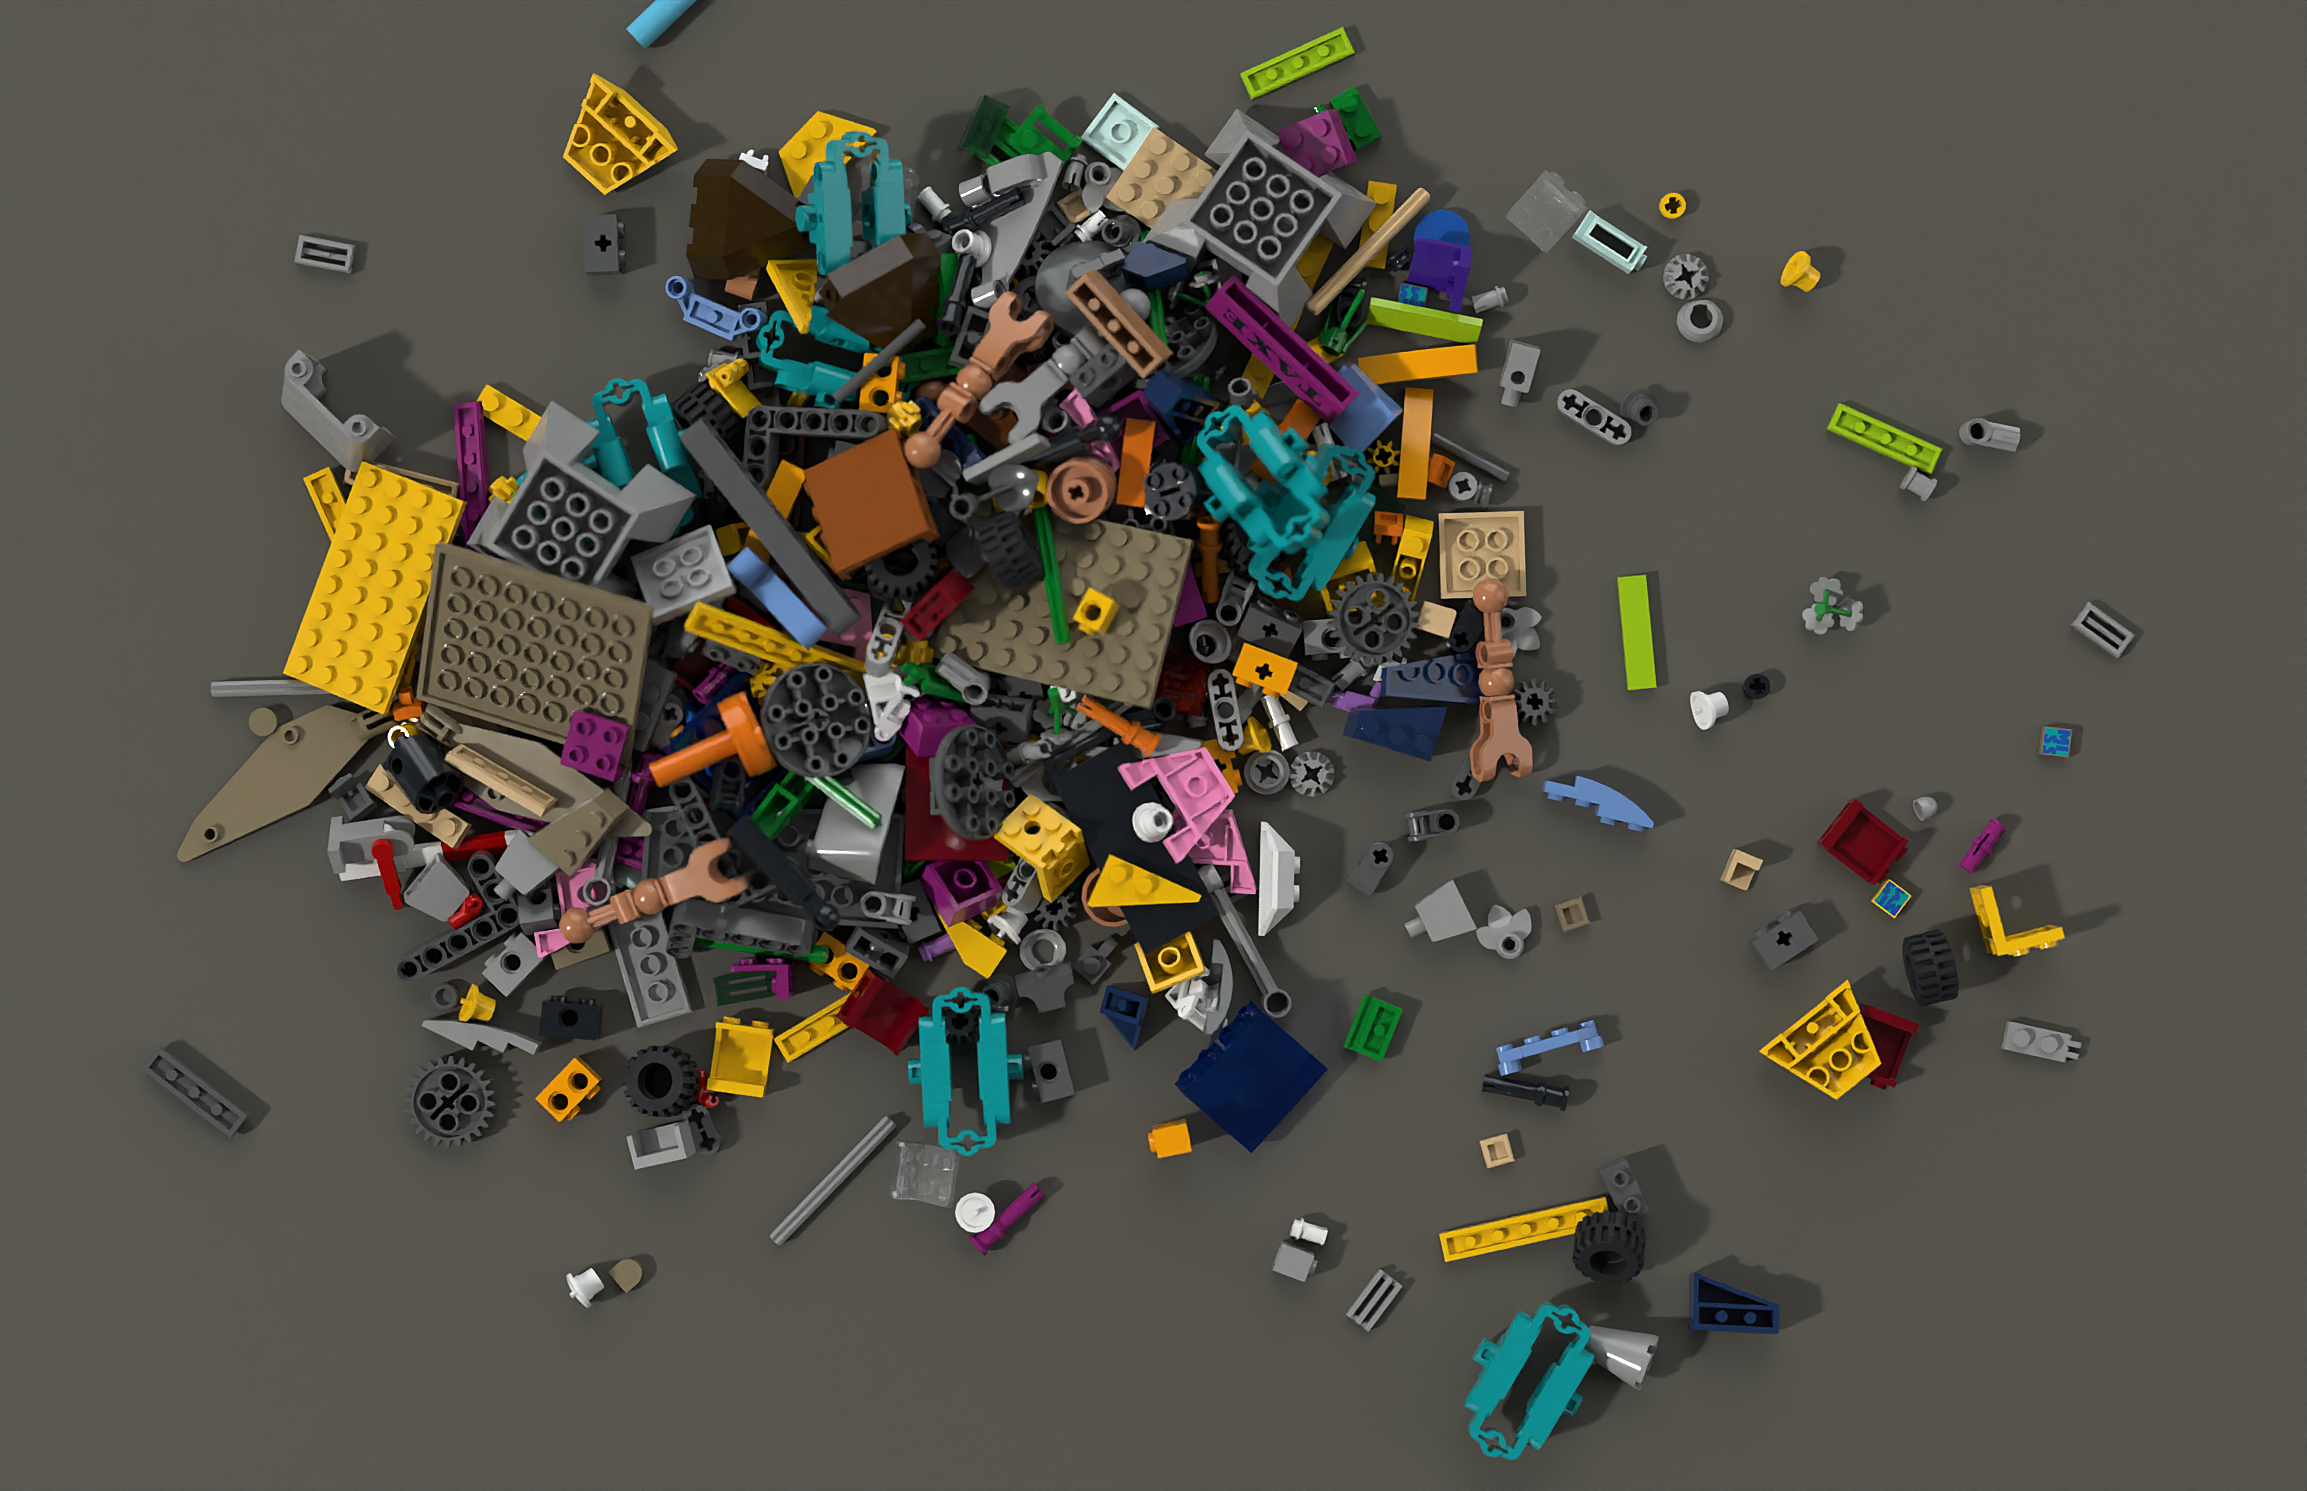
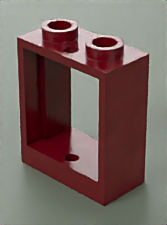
M955 567L899 622L920 642L975 587Z

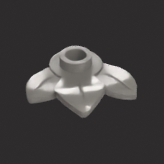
M1093 162L1085 169L1084 180L1086 185L1082 191V200L1090 213H1095L1101 205L1113 212L1123 211L1106 199V196L1123 173L1122 169L1119 167L1110 168L1103 162ZM1093 173H1100L1102 175V180H1095L1093 177Z
M1522 607L1515 611L1510 608L1501 610L1500 618L1508 617L1510 619V625L1507 628L1501 626L1502 639L1509 640L1512 645L1513 658L1517 648L1527 651L1539 649V636L1533 626L1541 620L1542 616L1534 609Z
M1493 905L1488 914V926L1476 930L1479 942L1485 948L1497 950L1498 954L1503 958L1514 959L1518 957L1524 948L1523 940L1531 932L1530 914L1526 909H1523L1512 916L1505 908ZM1508 939H1512L1515 943L1512 950H1507L1504 947V943Z

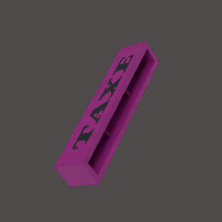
M1235 275L1214 294L1205 306L1216 319L1327 424L1330 425L1359 394Z

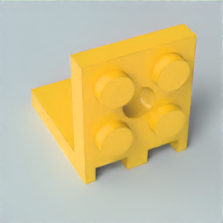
M1030 794L1001 823L1003 824L1002 827L993 835L996 840L1036 868L1043 897L1051 903L1090 865L1081 829L1033 794ZM1032 826L1041 828L1035 835L1026 833L1027 829Z
M1978 885L1969 888L1987 953L1997 954V956L2004 954L2020 956L2030 953V947H2041V949L2058 945L2057 940L2065 938L2062 927L2053 925L2005 937L1992 886Z

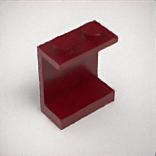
M867 968L836 1016L851 1029H858L886 1046L893 1054L898 1056L910 1044L912 1034L919 1027V1017H927L929 1008L919 999Z

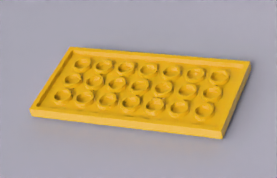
M362 461L283 673L380 714L388 715L428 608L435 545L440 541L452 544L467 502Z

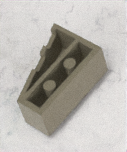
M607 788L553 822L545 825L527 840L570 877L588 862L628 810L629 806Z

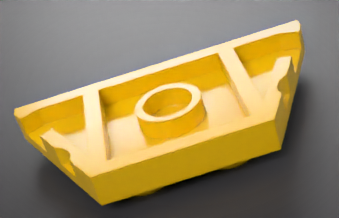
M817 111L779 151L794 196L797 199L800 197L813 175L815 163L826 161V145L830 140L841 139L849 131H864L873 138L877 131L874 128ZM855 141L854 143H846V146L859 147V145H867L868 142ZM843 154V161L845 166L854 157H848L845 154Z

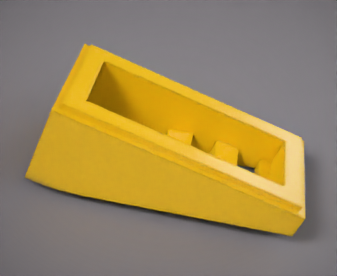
M746 522L730 524L717 529L716 533L723 556L735 555L741 552L751 529Z

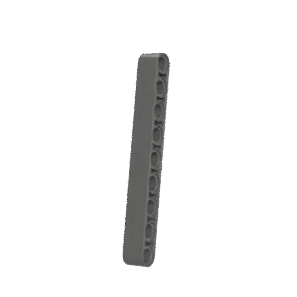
M701 417L680 435L683 444L828 627L836 635L840 636L861 619V614L712 425Z

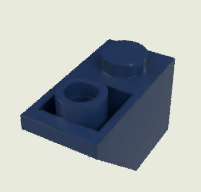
M1139 241L1135 242L1121 267L1126 284L1149 292L1188 279L1191 275L1187 258L1180 253H1170L1161 250L1152 243L1145 244Z

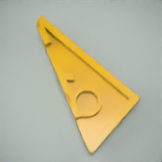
M817 259L769 260L766 270L799 332L801 334L807 333L812 316L811 309L818 277Z
M1109 854L1087 905L1101 907L1199 902L1201 895Z

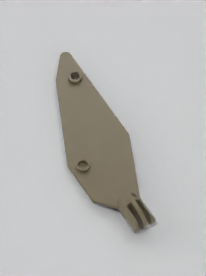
M429 703L427 705L426 711L422 713L420 720L415 725L441 744L446 756L452 749L463 744L557 799L554 808L540 817L458 769L463 776L464 786L496 810L551 823L604 791L602 787L579 770L560 765L561 757L541 742L459 723L434 704ZM628 808L608 834V837L649 836L653 831V827L648 821Z
M325 705L276 728L195 818L177 852L178 860L188 862L309 806L369 739L400 725L398 720L389 721L394 718L393 710H389L388 715L380 714L371 709L357 714ZM211 830H214L215 837L211 840L209 833Z

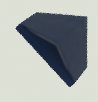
M1107 985L1100 1013L1109 1019L1135 1051L1149 996Z

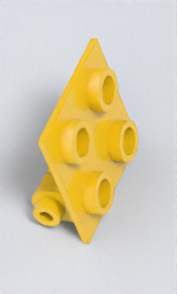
M739 358L730 364L724 362L705 375L709 379L710 386L716 392L721 393L728 401L730 409L735 414L744 418L750 409L755 406H762V404L740 380L748 372L749 365L746 360Z

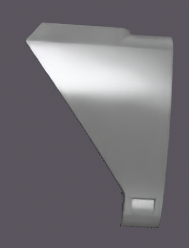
M1048 151L1040 155L1026 154L989 167L986 169V174L959 184V193L962 201L973 209L1009 192L1015 187L1021 189L1020 192H1023L1026 199L1025 204L984 222L979 228L990 238L992 248L987 262L982 265V283L971 290V298L976 309L982 311L991 309L1004 292L1009 291V283L1033 239L1063 165V161L1052 152Z

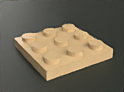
M1153 127L1106 196V199L1149 229H1152L1172 199H1198L1217 173V170Z
M1524 511L1438 514L1440 599L1473 598L1474 588L1479 582L1488 578L1501 581L1507 587L1509 597L1526 596Z

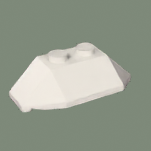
M1261 822L1258 936H1265L1293 909L1294 902H1299V885H1294V874H1300V857H1295V851L1267 822Z

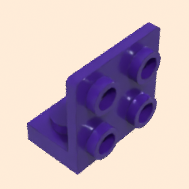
M1417 237L1407 284L1446 292L1445 298L1450 299L1449 311L1460 312L1470 270L1473 247Z

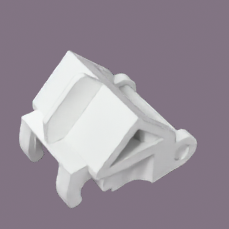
M895 665L887 675L880 678L873 677L868 673L862 674L871 716H873L876 725L875 736L880 741L889 740L898 731L903 719L910 712L909 701L903 699V696L906 694H911L913 697L919 696V690L915 685L908 686L901 680V678H906L910 675L907 672L901 671L902 666Z
M1206 967V973L1174 985L1165 995L1182 1019H1188L1202 1031L1207 1011H1216L1219 985L1217 983L1213 986H1208L1201 980L1203 976L1210 974V970ZM1227 1018L1225 1019L1223 1028L1214 1043H1217L1223 1037L1228 1022Z

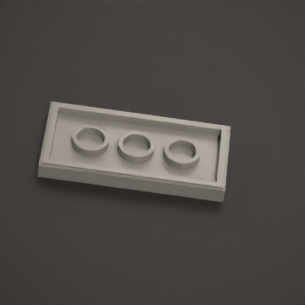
M664 910L658 914H645L623 924H620L618 919L607 924L637 1027H643L693 1012L678 958L666 953L669 927Z

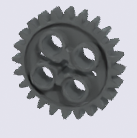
M1371 573L1365 574V581L1360 576H1354L1355 585L1349 581L1344 582L1347 591L1337 589L1336 592L1340 599L1330 601L1336 606L1335 610L1327 611V614L1334 616V620L1328 622L1327 626L1335 627L1336 629L1330 634V637H1339L1340 640L1336 643L1335 647L1345 646L1344 656L1354 653V662H1358L1363 656L1364 665H1370L1372 658L1375 665H1381L1382 657L1386 662L1390 663L1392 662V653L1397 657L1402 656L1400 647L1410 649V645L1406 641L1407 638L1416 639L1417 637L1410 632L1411 628L1419 627V624L1412 622V618L1419 616L1420 613L1411 611V608L1417 604V601H1408L1407 598L1412 592L1408 590L1401 592L1404 585L1402 582H1398L1393 586L1394 577L1388 576L1385 581L1382 573H1377L1375 580H1373ZM1378 591L1382 596V601L1379 606L1374 607L1371 603V595ZM1390 603H1393V607L1389 611L1382 613L1375 619L1377 624H1367L1357 635L1353 634L1354 630L1372 619L1370 614H1379ZM1353 608L1357 609L1360 615L1359 620L1355 624H1352L1348 619V614ZM1395 614L1398 618V625L1395 629L1391 630L1387 625V620L1390 615ZM1372 631L1376 636V642L1373 646L1368 647L1365 643V636L1368 632Z
M455 1055L449 1057L448 1063H446L444 1057L441 1056L438 1057L437 1066L430 1060L427 1062L429 1070L423 1067L417 1069L421 1077H410L415 1086H407L405 1088L412 1095L403 1099V1102L411 1104V1108L406 1109L404 1113L413 1114L414 1117L410 1119L408 1124L417 1123L419 1125L414 1132L415 1134L422 1131L426 1132L424 1136L425 1142L434 1137V1146H438L444 1140L445 1147L450 1148L454 1140L457 1147L463 1146V1138L468 1143L474 1141L472 1133L479 1137L483 1135L480 1126L490 1127L491 1124L485 1118L495 1116V1113L489 1110V1107L496 1105L497 1102L490 1100L489 1096L496 1093V1090H488L487 1086L492 1082V1079H482L486 1070L476 1072V1062L466 1066V1057L461 1058L459 1063H456ZM447 1074H452L457 1078L458 1084L455 1089H450L446 1086L445 1077ZM465 1084H469V1088L454 1100V1106L446 1108L436 1119L431 1118V1115L448 1101L446 1097L449 1098L455 1095ZM427 1093L433 1094L437 1100L434 1108H429L424 1103V1097ZM466 1095L475 1097L477 1105L474 1110L465 1107L464 1098ZM446 1114L452 1115L456 1120V1125L453 1129H448L443 1124V1118Z

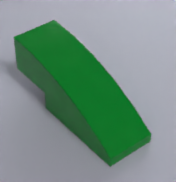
M789 771L780 785L776 783L751 818L773 840L798 815L819 788L805 777Z

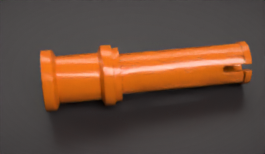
M1203 516L1197 519V526L1200 527V540L1197 542V548L1201 552L1202 557L1201 599L1202 602H1206L1207 598V603H1216L1220 600L1219 552L1223 548V542L1220 540V527L1222 523L1214 516Z
M1086 694L1082 697V703L1079 702L1076 708L1077 711L1082 712L1122 736L1121 740H1123V743L1127 745L1130 743L1144 751L1145 756L1149 757L1161 738L1160 734H1152L1142 728L1138 721L1132 720L1130 722Z

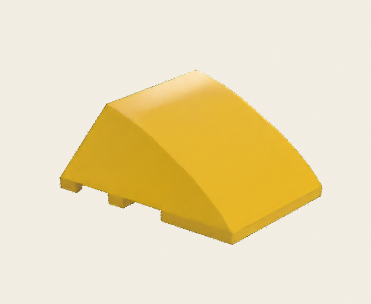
M594 73L592 74L590 88L586 98L583 99L581 113L577 124H574L563 158L604 195H607L679 149L667 128L625 90Z
M1848 980L1825 997V1000L1783 1034H1779L1759 1051L1835 1100L1839 1099L1881 1065Z

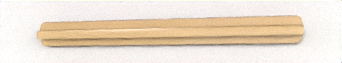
M1421 187L1418 188L1306 303V308L1313 315H1318L1429 202V193Z

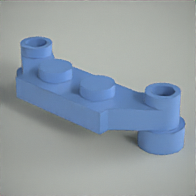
M673 276L666 282V293L671 298L678 300L685 314L683 317L684 321L730 341H736L738 336L751 331H757L768 324L767 315L759 309L746 308L740 313L698 295L694 284L685 277Z
M1594 1020L1577 1024L1579 1030L1569 1032L1568 1027L1552 1031V1038L1541 1040L1540 1035L1524 1039L1525 1045L1514 1049L1512 1043L1497 1047L1500 1075L1503 1076L1523 1070L1520 1062L1521 1058L1580 1042L1582 1052L1604 1047L1602 1036H1598Z

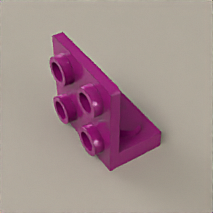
M575 710L572 715L560 765L611 781L623 777L626 766L619 763L629 730L628 725Z
M742 957L738 959V963L731 965V971H777V974L772 976V992L777 993V999H789L794 996V962H787V958L769 957L766 959V962H758V957Z

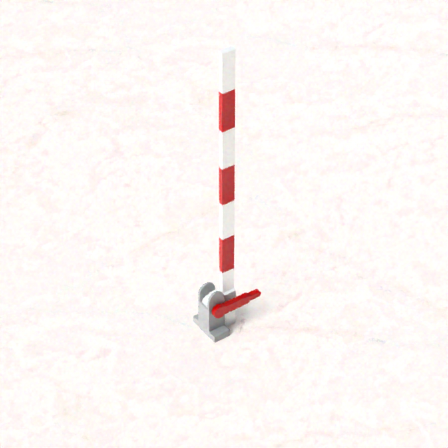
M818 789L804 808L825 805V793ZM770 791L744 795L742 810H757ZM709 800L704 801L708 810L711 811L709 809ZM676 805L644 810L642 818L646 820L647 812H677L678 809ZM694 807V808H692L690 811H702V810L699 809V808ZM717 809L716 811H729V810ZM343 816L331 817L327 852L334 874L339 873L341 881L381 875L386 894L390 895L393 908L400 910L403 908V899L401 896L402 886L398 875L399 872H406V868L426 866L437 853L447 862L470 859L472 854L478 850H487L493 855L504 854L519 830L464 837L459 847L454 849L443 841L414 845V838L412 836L415 833V823L406 816H393L345 824Z

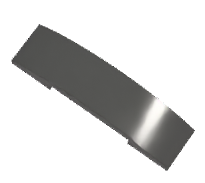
M1215 939L1210 952V974L1208 979L1219 980L1216 1011H1207L1202 1038V1049L1208 1050L1223 1028L1233 989L1232 970L1228 955L1220 940Z

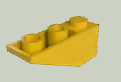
M1406 514L1402 537L1399 540L1391 576L1394 577L1393 586L1398 582L1404 583L1401 592L1411 591L1412 593L1407 600L1414 601L1431 541L1434 521Z
M934 906L963 962L989 979L1008 950L1004 947L1006 942L993 933L987 936L981 932L982 926L971 918L948 928Z

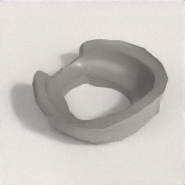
M1703 299L1684 304L1677 314L1676 323L1679 331L1686 339L1702 343L1713 339L1720 333L1724 317L1715 303ZM1705 305L1710 311L1712 323L1707 328L1700 329L1691 323L1690 315L1694 306Z
M1202 620L1195 623L1190 629L1188 638L1189 648L1198 659L1206 663H1219L1230 655L1232 647L1231 637L1226 628L1219 622ZM1201 635L1209 636L1215 643V651L1208 657L1202 656L1196 650V641Z
M1049 929L1034 930L1022 940L1020 946V958L1030 970H1034L1041 965L1052 966L1060 964L1066 955V943L1061 935ZM1040 939L1049 940L1054 946L1053 961L1047 964H1041L1032 953L1034 943Z

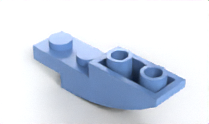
M1574 776L1572 786L1544 780L1542 792L1548 793V799L1564 802L1565 797L1576 799L1575 805L1591 809L1593 803L1597 804L1594 815L1601 817V823L1617 826L1618 821L1629 823L1628 829L1644 832L1645 827L1653 828L1654 822L1643 810L1624 795L1608 786L1580 776Z

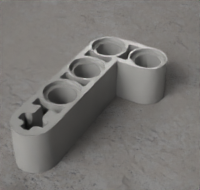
M887 563L884 566L885 570L894 576H906L912 573L909 570ZM866 574V591L870 596L885 601L868 644L865 660L866 672L873 677L880 678L889 673L903 638L905 627L899 621L915 606L918 595L914 597V602L908 603V599H902V604H898L894 598H891L889 602L884 599L883 594L878 595L874 591V587L870 585ZM897 610V611H900V612H902V613H901V614H894V613L891 612V611ZM883 634H890V635H892L893 637L887 638V637H884V636H882V635H883ZM879 652L883 653V657L877 660Z
M1050 801L1044 802L1075 825L1066 809ZM1040 827L1036 829L1034 835L1041 830ZM1020 858L1003 889L1002 900L1005 905L1027 914L1035 910L1043 894L1036 868Z

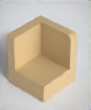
M1423 601L1419 612L1420 615L1416 622L1419 624V627L1414 629L1448 639L1455 620L1456 611Z
M1733 849L1720 880L1742 890H1747L1755 870L1759 871L1763 860Z

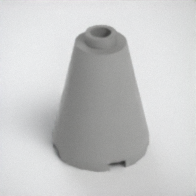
M1590 1325L1591 1336L1584 1349L1594 1354L1593 1361L1633 1388L1641 1390L1645 1381L1643 1380L1644 1375L1650 1369L1660 1337L1653 1334Z

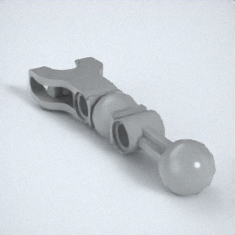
M1128 289L1120 293V296L1145 321L1151 311V304L1147 295L1137 289ZM1088 325L1071 340L1070 345H1063L1056 349L1052 359H1049L1023 382H1004L998 384L981 400L978 409L985 415H990L1000 408H1010L1016 412L1019 422L1010 431L1008 442L1011 445L1034 434L1038 429L1040 421V409L1068 385L1071 375L1107 345V338L1097 327L1094 329L1091 325Z

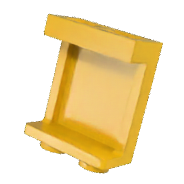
M724 1016L723 1021L719 1020L716 1022L715 1028L717 1030L711 1073L706 1090L763 1098L766 1095L775 1028L768 1027L769 1022L752 1020L751 1025L740 1023L741 1018Z

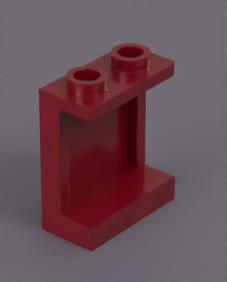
M1851 798L1816 843L1866 883L1875 885L1877 882L1881 884L1890 874L1888 868L1894 860L1898 862L1908 850L1905 846L1909 840L1901 837L1865 809L1864 805L1857 799Z
M1861 1003L1859 1006L1860 1013L1881 1062V1065L1866 1077L1871 1079L1870 1085L1883 1090H1886L1887 1086L1895 1088L1897 1084L1895 1078L1911 1035L1916 1034L1919 1024Z

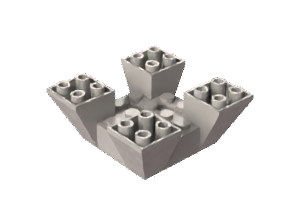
M1236 109L1205 153L1206 157L1221 166L1198 199H1172L1142 243H1152L1161 250L1170 253H1180L1187 258L1190 272H1192L1206 250H1210L1250 277L1246 287L1291 328L1306 307V303L1313 297V293L1295 267L1318 233L1346 250L1377 203L1332 172L1319 178L1278 151L1281 141L1277 135ZM1280 185L1285 191L1281 194H1275L1270 190V187ZM1240 192L1245 198L1241 201H1235L1230 197V194ZM1264 208L1269 214L1266 217H1258L1254 210ZM1280 224H1288L1292 231L1290 233H1282L1277 227ZM1241 231H1248L1251 233L1252 238L1250 240H1242L1237 234Z
M551 401L523 447L528 474L510 504L494 496L467 544L487 556L634 599L639 589L611 570L631 538L659 543L668 542L696 495L650 464H647L623 490H620L582 465L600 432L554 401ZM578 497L584 499L586 503L585 509L579 507L577 503ZM539 505L546 508L547 517L540 514ZM563 521H567L571 525V533L565 531ZM587 537H591L595 541V549L588 545ZM549 545L556 548L557 557L551 555Z

